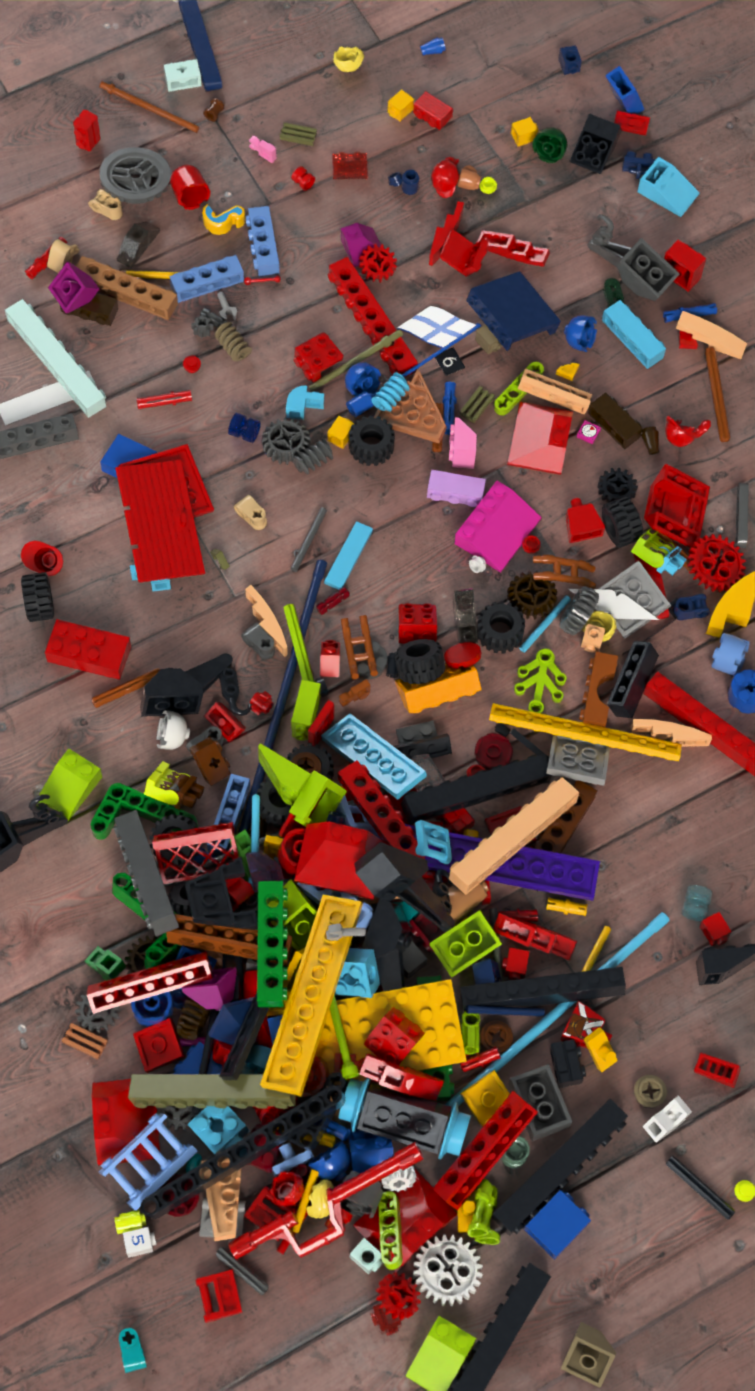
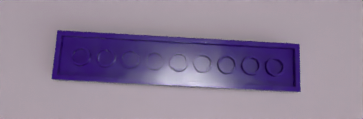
M405 824L406 827L410 826L415 834L414 838L417 840L416 826ZM449 832L452 854L451 862L446 865L438 859L425 856L428 869L434 871L443 869L450 873L451 866L457 861H462L468 851H474L483 839ZM403 843L400 845L404 849H409L411 847L408 843ZM428 845V848L441 852L440 848ZM523 847L485 880L593 901L600 861Z

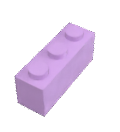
M431 470L427 498L435 501L443 500L449 501L452 504L460 503L476 507L483 499L486 479Z

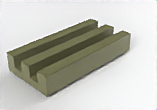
M283 123L280 140L313 146L317 129Z
M479 386L461 409L460 415L475 424L493 401L495 395H490L489 391H484ZM481 394L480 398L476 401V403L473 405V407H472V408L469 410V412L466 414V412L468 411V409L471 407V405L475 402V400H476V399L479 397V395ZM484 398H488L485 401V403L481 406V408L477 411V413L474 415V417H471V415L478 408V406L481 404Z

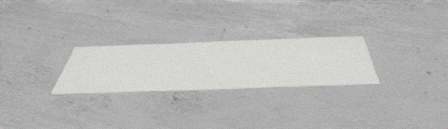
M86 371L87 377L92 378L90 371ZM57 382L1 403L0 414L5 425H8L73 399L62 385Z

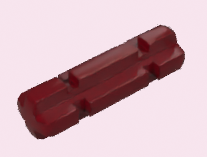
M345 587L338 590V593L335 592L325 599L324 603H319L316 606L317 611L321 615L328 612L327 609H332L341 603L342 599L348 598L350 596L349 591Z

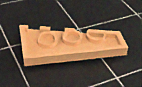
M224 1159L221 1163V1167L227 1168L229 1166L230 1160ZM241 1168L205 1190L214 1241L236 1238ZM211 1170L204 1172V1180L211 1176Z

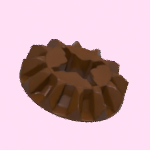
M302 752L295 755L291 760L292 763L299 767H303L305 761H307L308 767L311 768L307 769V772L310 774L313 771L318 773L321 771V762L312 753Z
M501 1021L487 1023L482 1028L480 1034L482 1046L487 1050L497 1046L499 1053L505 1052L513 1041L512 1030ZM501 1031L500 1039L502 1041L497 1040L492 1044L493 1037L491 1035H496Z

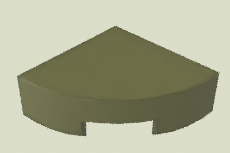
M215 548L210 551L213 559L218 560L220 568L226 570L230 567L221 550Z

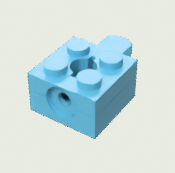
M349 948L334 995L372 998L380 986L374 950Z
M207 1106L188 1123L189 1127L214 1155L242 1140L250 1131L229 1106L223 1109ZM248 1148L241 1149L240 1157L247 1155Z

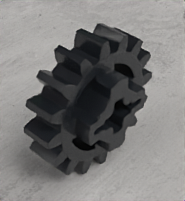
M619 467L617 471L611 468L610 473L604 471V475L600 476L597 488H599L598 494L602 495V500L608 499V503L622 497H628L631 500L636 496L638 486H636L637 479H633V474L628 475V470L621 472Z

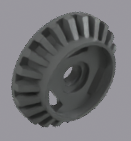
M131 147L118 150L110 154L100 167V180L105 192L111 193V197L114 199L119 198V201L131 204L150 202L155 197L159 198L161 193H165L167 187L170 186L171 169L168 162L160 154L149 149ZM133 174H137V175H139L140 177H138V178H133V177H131V176H132ZM152 177H156V183L150 186Z

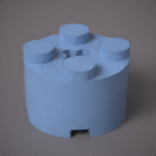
M723 633L720 639L721 646L720 648L716 647L712 658L714 660L711 667L735 676L743 667L746 659L744 657L746 652L748 653L750 642L734 635Z

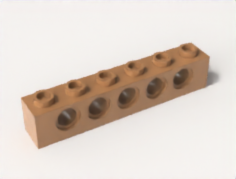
M82 256L76 267L92 277L99 287L98 292L166 320L170 319L178 305L177 294L173 291L160 288L158 285L143 281L139 277L128 275L124 271L113 269L111 266L96 262L92 258Z

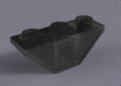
M147 222L135 223L124 237L117 261L132 269L159 234L160 229Z
M473 588L456 590L453 595V613L459 644L464 642L478 643Z

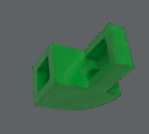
M99 946L85 960V963L98 972L106 981L119 977L127 968L121 958L110 950L104 951Z

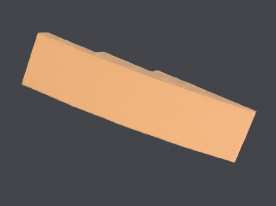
M682 311L676 329L693 334L692 339L707 343L708 347H714L715 351L742 359L747 346L746 342L716 324Z
M250 585L245 591L246 598L253 604V615L260 621L259 625L273 638L274 647L286 657L288 655V648L282 629L265 600Z
M633 719L631 723V733H650L651 738L670 740V742L682 744V747L709 746L712 740V735L673 722Z

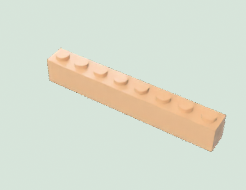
M563 777L557 782L553 781L544 793H538L533 802L525 804L516 816L512 815L503 827H497L492 836L488 839L484 838L474 851H468L462 861L455 862L450 868L449 880L467 895L577 802L579 791Z

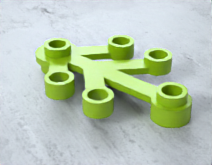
M549 649L539 650L535 660L525 666H520L517 671L518 677L525 679L530 671L540 666L537 674L522 683H517L514 687L515 694L521 696L525 693L526 689L536 684L534 700L528 706V711L534 712L533 708H538L539 711L536 713H543L544 705L541 699L544 685L552 694V700L555 703L563 700L564 694L561 690L557 689L546 674L547 668L555 676V683L559 686L566 683L567 677L554 664L555 656ZM542 657H547L548 660L545 661L542 659ZM525 670L527 673L521 674L520 671ZM562 677L564 680L559 681L557 678ZM522 687L523 691H518L517 688ZM559 694L561 697L555 698L554 695Z

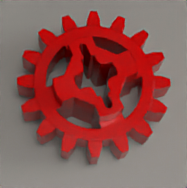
M374 244L373 248L368 246L367 251L363 250L362 256L359 258L361 262L359 263V268H363L361 274L366 273V279L372 277V282L378 279L379 283H381L382 278L387 281L389 275L393 276V270H396L397 267L395 265L397 259L393 258L395 253H389V247L386 250L383 249V244H381L380 248L377 247V244Z
M397 1272L389 1273L379 1281L380 1287L376 1289V1292L380 1294L376 1300L382 1302L379 1307H385V1315L391 1313L392 1319L399 1317L400 1321L414 1315L419 1309L417 1305L421 1303V1300L417 1299V1296L421 1293L415 1291L418 1285L411 1284V1277L405 1279V1273L400 1275Z

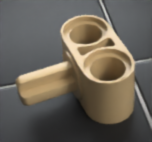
M59 239L55 240L50 249L48 268L59 273L66 262L72 263L73 256L79 253L78 246L76 244L69 246Z

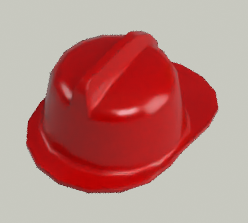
M35 540L25 544L21 550V560L30 570L38 573L46 572L48 576H53L59 573L63 567V555L60 550L51 545Z

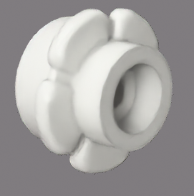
M474 555L469 561V566L474 573L483 572L486 569V561L483 557Z

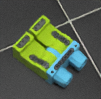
M650 528L638 539L631 552L652 567L658 568L656 571L660 574L663 571H667L673 576L678 569L682 568L687 559L679 554L682 550L678 546L675 548L672 543L665 542L656 535L658 531Z

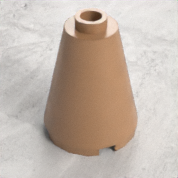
M484 880L467 895L457 886L448 887L450 903L452 905L450 915L455 921L453 927L461 922L488 896L487 891H489V888Z

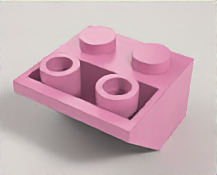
M455 417V422L451 424L449 461H452V468L474 469L477 434L457 417Z

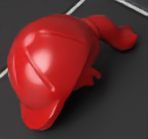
M447 157L445 160L437 163L431 172L432 185L442 198L453 196L460 174H458L456 167L459 159L454 157Z
M667 416L665 434L667 440L672 445L685 447L707 432L711 427V421L704 420L694 429L691 426L680 425L682 420L680 422L679 420L675 421L670 416Z

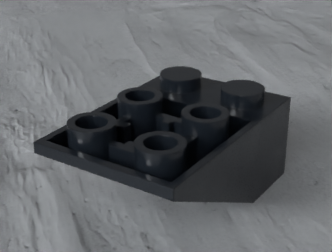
M589 114L569 162L601 174L622 132L621 125Z
M747 944L739 948L730 945L725 946L724 949L707 947L702 950L696 961L699 985L720 984L754 962L755 944Z

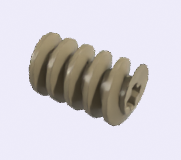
M226 322L218 327L215 332V338L233 361H241L251 354L252 348L248 347V343L244 341V337L240 336L237 328L232 326L233 323Z

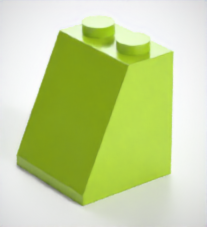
M290 879L284 885V888H288V900L284 901V908H288V920H284V927H287L288 935L292 936V946L298 951L306 947L318 910L303 891ZM276 901L268 903L269 907H276L278 905ZM271 921L274 927L278 925V922Z

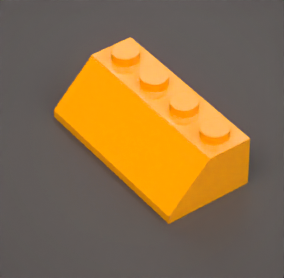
M445 664V672L434 681L422 684H409V682L405 683L403 680L398 679L395 680V684L404 707L409 713L415 714L425 708L438 707L441 703L453 702L458 700L459 697L471 696L476 694L477 691H481L477 669L473 665L467 668L459 666V669H454Z

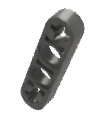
M738 483L735 545L740 548H746L748 483Z

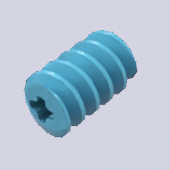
M395 372L384 386L381 387L380 391L376 393L375 397L371 399L372 403L381 411L391 412V406L395 407L397 405L396 401L400 402V396L404 397L405 391H409L410 387L405 378Z

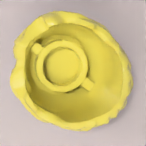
M341 46L337 52H334L333 60L339 70L352 72L359 68L364 54L356 46L353 48H343Z
M594 611L582 628V631L585 633L587 624L605 628L602 640L604 642L609 640L615 633L616 620L607 612Z
M324 1179L319 1184L313 1185V1192L309 1196L312 1204L306 1208L309 1217L321 1219L330 1215L327 1189L330 1187L333 1189L334 1186L329 1180Z

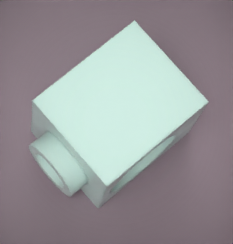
M365 1238L350 1253V1258L367 1274H370L372 1270L377 1272L383 1264L381 1252ZM365 1253H371L374 1256V1260L367 1263L363 1261L362 1256Z

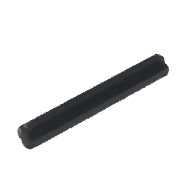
M671 1156L668 1159L666 1165L721 1215L729 1220L735 1214V1210L675 1156Z

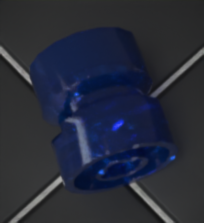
M236 412L231 419L228 434L236 438L242 436L244 441L254 443L259 434L261 422L253 418L247 419V416Z

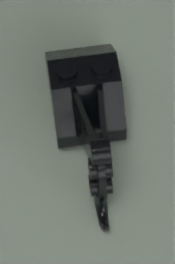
M224 653L187 671H183L181 668L161 669L144 686L140 711L141 717L165 716L166 714H162L165 710L173 711L180 715L199 714L203 694L218 679L220 680L222 696L226 699L230 710L234 714L239 716L247 715L251 711L252 705L249 703L245 710L238 709L236 705L239 696L237 674L231 668L232 656Z
M39 795L30 801L29 808L33 812L34 818L11 822L8 814L0 811V872L18 861L23 846L52 830L64 826L68 822L63 811H59L57 808L45 803L37 804L43 799H49V795Z
M382 842L378 843L354 863L356 874L375 897L389 902L396 896L444 932H447L455 925V921L450 915L452 905L449 898V889L442 880V876H444L449 881V884H453L449 880L450 874L443 869L436 870L434 873V885L431 890L422 878L428 871L427 860Z
M379 899L361 949L374 950L379 980L385 992L405 988L402 952L409 948L412 942V931L401 906ZM377 989L375 993H380L383 991ZM335 995L336 1001L339 1000V996Z

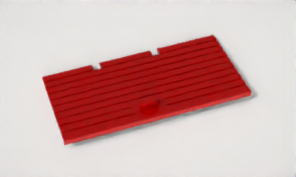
M181 459L116 467L123 507L130 506V510L124 511L131 545H138V548L132 549L138 582L205 574Z

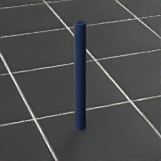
M467 1005L466 1013L544 1016L545 1009Z

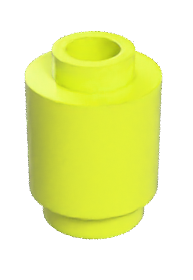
M140 1210L122 1213L115 1217L118 1234L142 1229L143 1226H147L145 1215L143 1213L140 1214Z

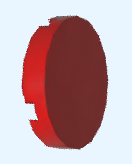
M472 642L456 644L445 652V663L448 667L459 669V666H464V668L470 667L481 659V648L478 644Z

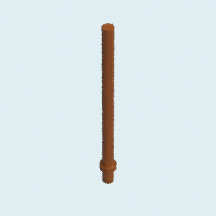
M103 81L100 83L99 87L111 95L115 94L196 133L199 131V126L116 88L114 84H108Z

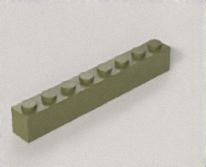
M132 1074L128 1095L129 1100L138 1108H146L147 1106H155L157 1108H166L167 1106L206 1108L207 1106H215L223 1109L227 1106H235L244 1109L247 1106H255L265 1109L267 1106H275L280 1109H286L288 1106H295L296 1095L262 1088L260 1083L263 1074H240L238 1080H223L219 1077L220 1074Z

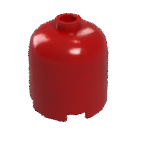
M182 165L172 172L170 185L178 204L183 206L184 209H197L200 207L199 204L209 200L210 189L197 167Z

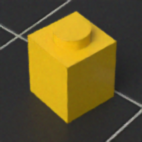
M402 89L388 101L387 112L398 121L404 119L414 109V98Z
M531 117L512 123L511 136L518 147L533 142L539 132L537 124L533 122Z
M338 416L328 430V442L344 449L349 441V431H351V426L354 423L348 418Z

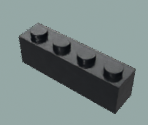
M634 641L607 702V705L616 717L633 718L659 656L650 642Z

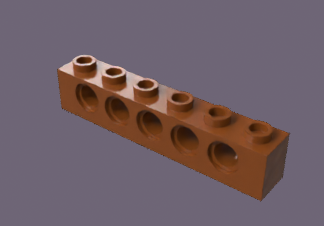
M175 914L179 928L166 932L167 943L258 960V930L193 923L192 917ZM289 935L288 940H284V947H287L288 959L284 960V965L287 966L292 949V936ZM272 940L268 942L267 945L270 947L277 946L278 942ZM275 960L269 961V962H271V963H277V964H278V962L275 961Z

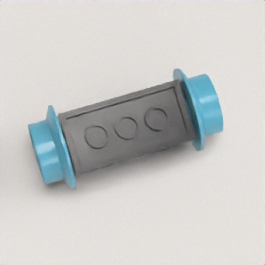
M353 1078L350 1079L345 1092L346 1102L340 1109L339 1119L351 1122L352 1132H355L357 1128L407 1145L416 1142L420 1149L438 1154L442 1139L444 1138L438 1159H441L446 1153L460 1155L471 1115L459 1112L457 1102L454 1104L448 1122L451 1106L371 1082L370 1078H366L363 1082Z

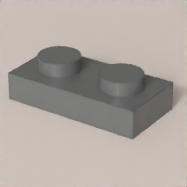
M433 720L396 729L399 744L438 736Z

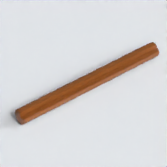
M714 347L706 348L705 355L719 437L721 442H728L730 440V432L716 351Z

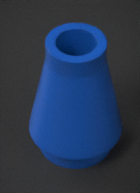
M436 37L420 46L423 56L442 54L443 51H446L442 37Z

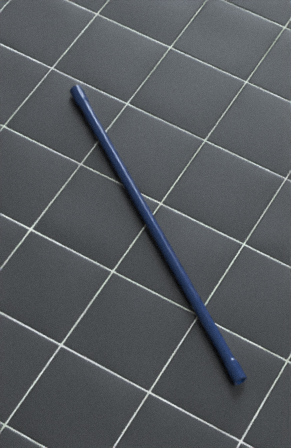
M324 560L316 561L312 582L299 625L303 640H305L320 584L327 567V562ZM294 646L291 650L264 746L273 750L298 664ZM260 762L258 763L238 833L243 830L249 833L252 822V796L257 794V790L260 789V784L264 781L266 774Z

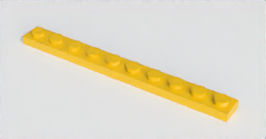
M495 703L492 704L489 720L496 723L523 727L556 736L560 735L574 740H583L592 744H601L611 748L624 749L629 752H638L667 760L679 761L681 756L682 744Z

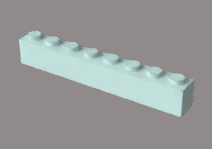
M22 299L5 309L9 323L88 418L106 407L105 393L101 389H97L94 380L91 377H87L84 368L80 364L77 365L74 356L70 352H66L64 344L60 340H56L53 331L50 328H46L43 319L40 316H36L30 304H26Z

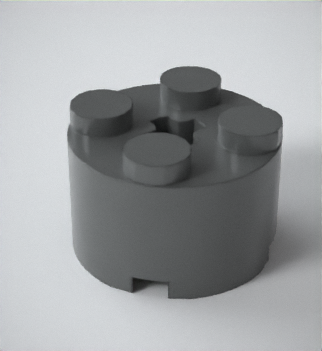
M351 1171L349 1175L344 1176L342 1183L360 1173ZM378 1181L340 1201L343 1204L342 1209L359 1217H362L364 1214H370L369 1218H373L383 1195L382 1184Z

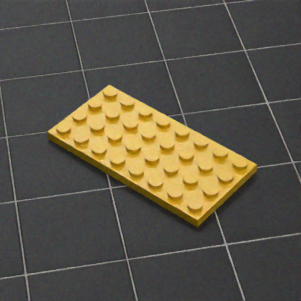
M451 979L374 993L372 998L358 996L336 1001L351 1061L357 1066L358 1072L367 1053L376 1056L365 1047V1040L393 1006L397 1010L402 1011L405 1017L417 1024L425 1032L424 1036L412 1048L399 1066H408L419 1071L467 1062ZM330 1009L303 1092L322 1089L331 1073H341L343 1060ZM359 1074L353 1079L364 1081L367 1077ZM335 1081L334 1085H341V1082Z

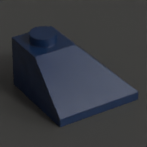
M254 997L223 1004L208 1035L211 1038L233 1046Z

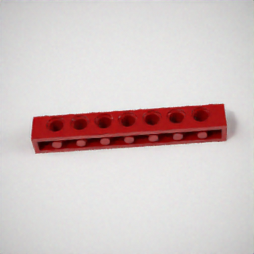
M348 257L329 265V273L327 275L330 282L336 285L338 294L344 297L347 308L353 311L355 320L361 323L365 335H369L372 345L380 342L382 337L389 336L397 331ZM401 337L393 341L392 346L379 350L383 362H387L392 375L395 372L402 375L418 364ZM416 369L415 371L411 372L410 374H408L407 376H410V375L416 373L417 369Z

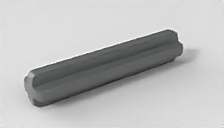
M221 1247L217 1251L216 1257L231 1270L233 1269L239 1277L260 1295H264L267 1292L269 1286L240 1260L235 1259L225 1247Z

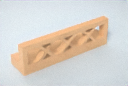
M528 369L524 370L518 386L519 390L584 415L591 402L592 394Z

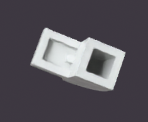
M677 1096L663 1110L655 1114L643 1128L657 1143L684 1122L685 1118L692 1111L680 1096Z

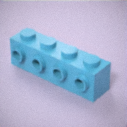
M619 300L604 310L602 321L647 369L664 358L666 351L664 344L657 340L653 332L642 324L641 319L636 317L626 304Z

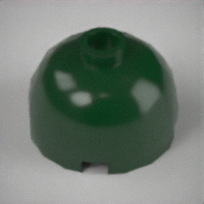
M547 127L535 136L532 146L534 153L537 152L540 160L546 163H555L565 155L568 143L565 134L560 129Z

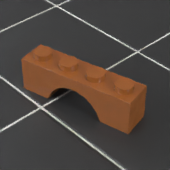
M596 652L594 658H590L588 669H592L591 675L587 674L585 684L589 688L588 692H584L582 703L586 704L585 709H581L579 720L582 723L606 727L609 707L599 699L597 689L603 683L613 681L618 661L617 655Z

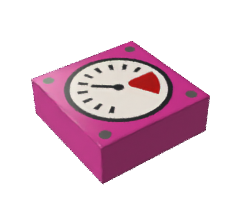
M585 420L577 433V438L593 444L601 431V427Z

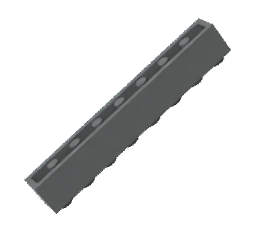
M137 810L114 818L117 825L113 827L117 838L121 837L118 839L121 850H125L122 852L125 862L130 863L126 866L130 876L134 875L131 878L134 888L139 889L135 891L139 903L143 902V904H140L143 915H148L145 918L148 929H153L155 935L158 936L179 928Z

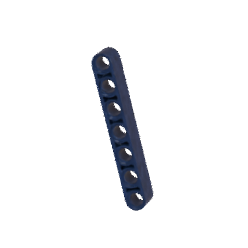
M178 0L193 54L198 62L205 92L222 89L220 73L197 0Z

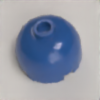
M579 315L574 317L565 326L564 334L566 335L567 343L573 349L587 352V347L591 348L597 334V329H594V324H597L595 318Z
M369 363L354 364L346 373V388L354 397L363 391L373 394L380 386L378 380L379 376L381 377L379 369Z
M341 1141L336 1143L334 1147H329L323 1154L317 1155L308 1164L310 1169L318 1171V1178L321 1180L335 1179V1181H339L347 1175L345 1171L350 1166L351 1156L348 1148Z

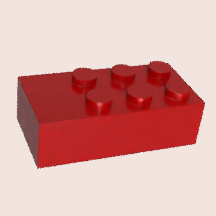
M56 619L45 655L49 663L120 680L131 650L130 637Z

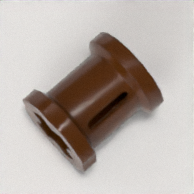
M213 98L210 106L204 110V116L209 121L215 122L220 111L224 110L223 102Z

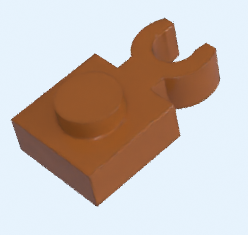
M368 680L360 682L350 688V691L339 696V702L342 707L348 705L351 701L363 700L369 695L371 685Z

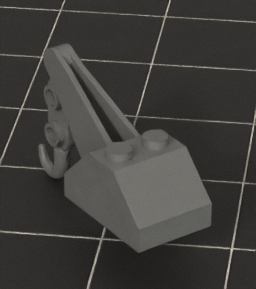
M598 215L597 219L604 220L607 226H601L594 233L593 238L587 244L588 248L617 267L623 283L636 295L656 301L678 277L679 273L642 238L632 248L609 242L613 237L614 224L607 216Z

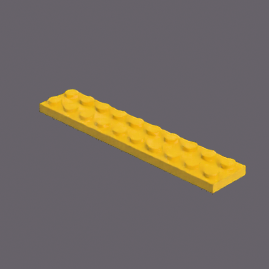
M322 895L260 1083L262 1088L302 1096L353 937L342 936L338 941H332L327 939L326 931H328V926L333 924H341L342 928H356L363 906L361 901Z

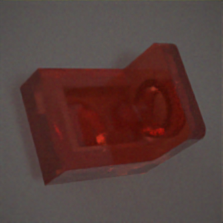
M381 1304L373 1306V1313L370 1316L373 1325H378L381 1335L386 1333L387 1336L399 1332L398 1328L402 1326L401 1320L388 1324L383 1308L379 1307Z

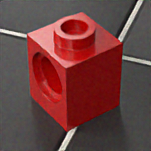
M720 912L703 919L699 925L711 947L716 944L720 946L726 943L732 932Z

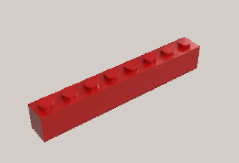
M657 672L646 684L643 694L684 725L712 735L711 745L755 776V743L661 673Z

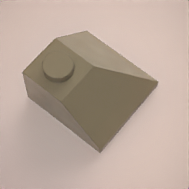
M580 1322L561 1369L601 1388L616 1356V1351L601 1331Z

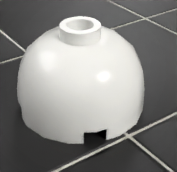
M165 710L162 713L166 714L165 718H160L157 740H160L161 745L157 744V747L173 750L180 747L184 740L189 738L190 728H187L186 720L179 713Z

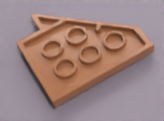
M417 370L412 381H407L410 390L405 391L404 397L400 396L401 401H396L397 405L395 407L391 406V412L378 409L374 418L379 416L381 420H387V424H391L393 430L440 443L447 429L446 424L420 371Z

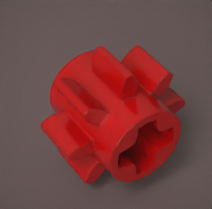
M266 691L255 693L250 700L252 705L251 711L257 715L269 713L274 705L271 698L272 695Z

